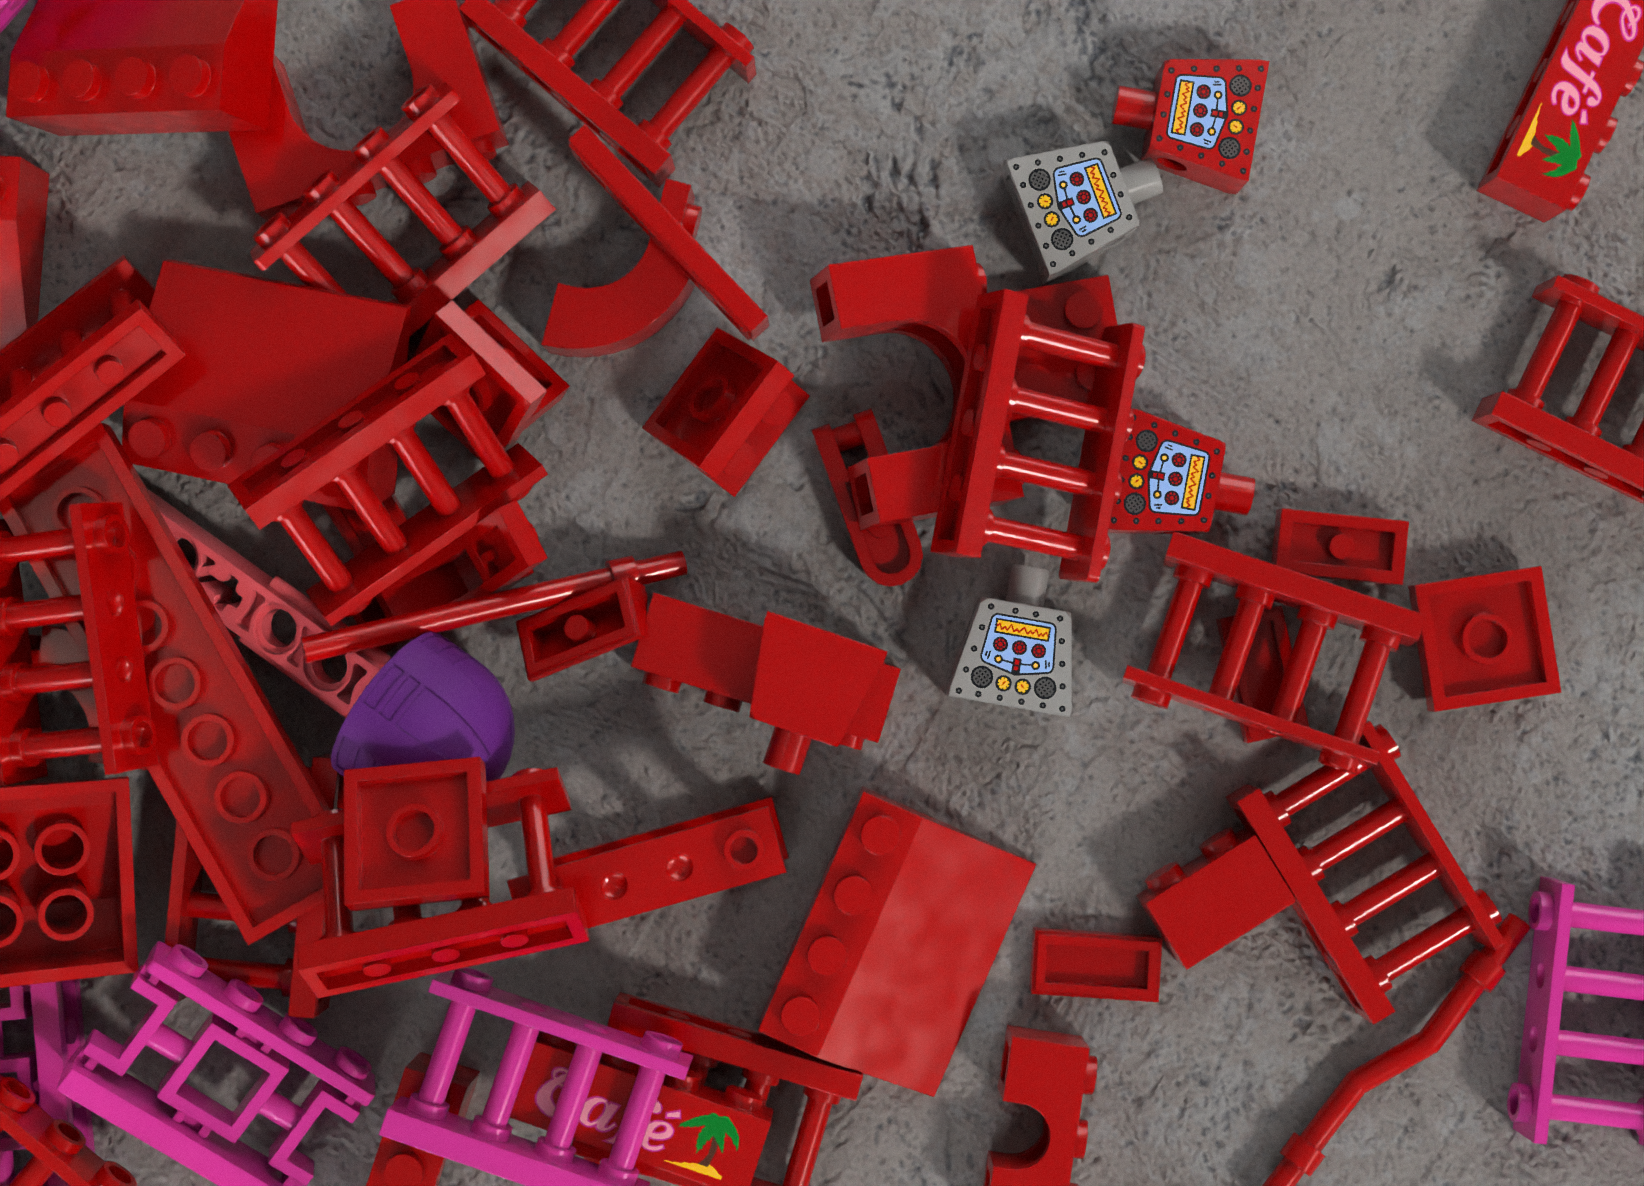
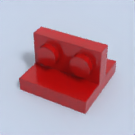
M479 299L464 310L453 301L434 314L412 357L413 359L449 333L473 352L486 375L471 385L469 393L506 451L514 446L522 431L562 400L570 387L567 382ZM440 406L430 413L480 460L446 406Z
M717 327L643 425L642 429L735 497L810 395L792 381L795 375L779 361Z

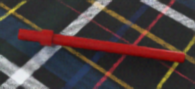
M681 550L636 561L632 555L606 561L605 568L301 637V643L306 662L310 663L413 639L430 631L439 633L551 607L625 576L642 585L684 576L688 572L687 563Z

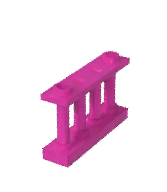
M1540 876L1539 891L1533 892L1528 907V920L1530 927L1534 929L1518 1083H1512L1507 1099L1508 1115L1513 1122V1129L1531 1142L1547 1145L1549 1120L1634 1129L1639 1136V1144L1644 1146V1097L1640 1098L1637 1103L1552 1093L1557 1055L1642 1065L1644 1069V1039L1559 1029L1564 991L1644 1001V975L1566 966L1571 927L1644 936V910L1573 902L1574 884L1551 877Z
M469 967L456 969L453 973L449 971L442 972L432 979L428 992L450 999L451 1002L419 1093H412L410 1099L401 1096L387 1109L379 1132L380 1136L525 1186L650 1185L649 1181L638 1178L639 1170L634 1166L665 1075L667 1074L685 1081L693 1056L681 1052L683 1046L681 1041L654 1031H645L643 1038L512 994L492 987L494 980L492 976ZM479 1009L513 1021L514 1024L483 1114L475 1115L474 1119L470 1120L448 1112L450 1105L445 1102V1098L475 1011ZM542 1031L577 1043L547 1134L546 1136L538 1137L537 1142H533L511 1134L513 1127L508 1121L538 1033ZM603 1052L638 1064L640 1068L609 1158L601 1159L600 1164L574 1156L576 1148L571 1143Z

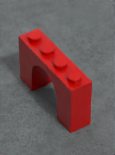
M403 0L389 5L410 64L413 77V94L428 83H431L435 89L444 82L453 87L462 99L447 113L488 161L496 157V149L509 145L470 28L459 10L461 6L460 1ZM274 54L268 130L228 131L255 212L266 221L279 212H282L288 218L307 201L302 196V192L312 181L329 169H332L338 175L356 159L351 150L329 148L311 138L303 122L285 66ZM428 130L398 154L423 184L437 176V169L456 163ZM376 173L353 193L349 199L355 206L366 204L377 197L376 190L390 185L379 173Z
M973 245L829 264L809 280L822 342L884 333H897L912 337L928 346L939 357L949 374L953 388L954 403L950 422L944 434L933 446L869 457L847 468L859 529L866 530L937 517L977 296L987 293L985 271L981 264L976 263ZM1011 412L1006 417L1002 444L1007 452L1020 454L1017 449H1014L1010 422L1013 416V412ZM999 477L994 482L990 507L1000 506L1024 497L1022 488L1024 482Z

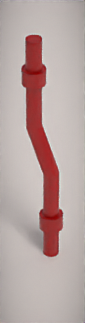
M1509 913L1497 928L1506 944L1497 950L1484 946L1481 951L1473 949L1458 969L1463 975L1420 1032L1348 1072L1299 1136L1294 1132L1279 1151L1284 1157L1262 1186H1295L1304 1174L1311 1177L1326 1157L1321 1151L1363 1095L1437 1053L1483 991L1491 993L1504 976L1506 971L1502 966L1531 927L1516 915Z

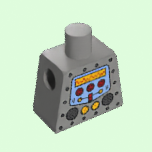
M1108 141L1015 157L1006 161L1001 174L1043 286L1056 281L1132 236L1139 227L1138 216L1133 204L1163 193L1162 180L1152 158L1149 157L1119 169Z
M1012 564L1006 600L986 597L978 598L950 674L945 695L1070 717L1072 709L1071 612L1043 607L1049 570Z

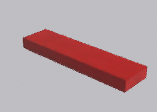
M586 124L568 139L570 143L568 146L582 167L748 341L750 339L754 341L769 327L768 316Z

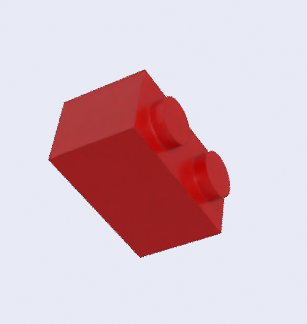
M1227 828L1214 834L1200 844L1199 849L1202 855L1183 867H1180L1178 862L1175 861L1156 870L1144 881L1148 888L1136 895L1172 955L1186 970L1297 902L1259 839L1251 832L1242 829L1235 834L1232 828Z

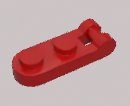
M869 408L853 414L854 421L833 429H831L828 423L811 429L861 568L866 576L876 584L894 587L903 585L911 580L921 567L923 552L913 521L860 530L848 469H846L841 456V452L860 445L864 446L868 458L888 454L873 411Z

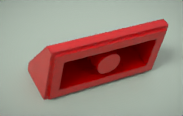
M625 576L515 621L528 680L531 682L537 681L644 638L648 602L645 586Z

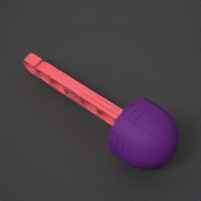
M148 490L176 541L183 538L193 545L196 552V563L193 570L224 625L240 636L239 641L346 718L332 749L331 764L335 771L344 776L343 770L481 757L486 764V782L500 779L511 757L515 725L509 698L502 685L488 668L441 634L430 631L414 638L393 657L378 647L344 654L347 661L345 676L340 681L330 678L323 669L322 660L306 662L301 637L348 627V625L339 621L331 627L313 601L279 576L272 578L155 493ZM211 575L217 579L213 581L204 582ZM237 579L239 582L236 585L235 591L242 597V600L231 603L230 599L233 591L223 582ZM279 609L288 612L296 624V635L290 644L280 642L272 630V619Z

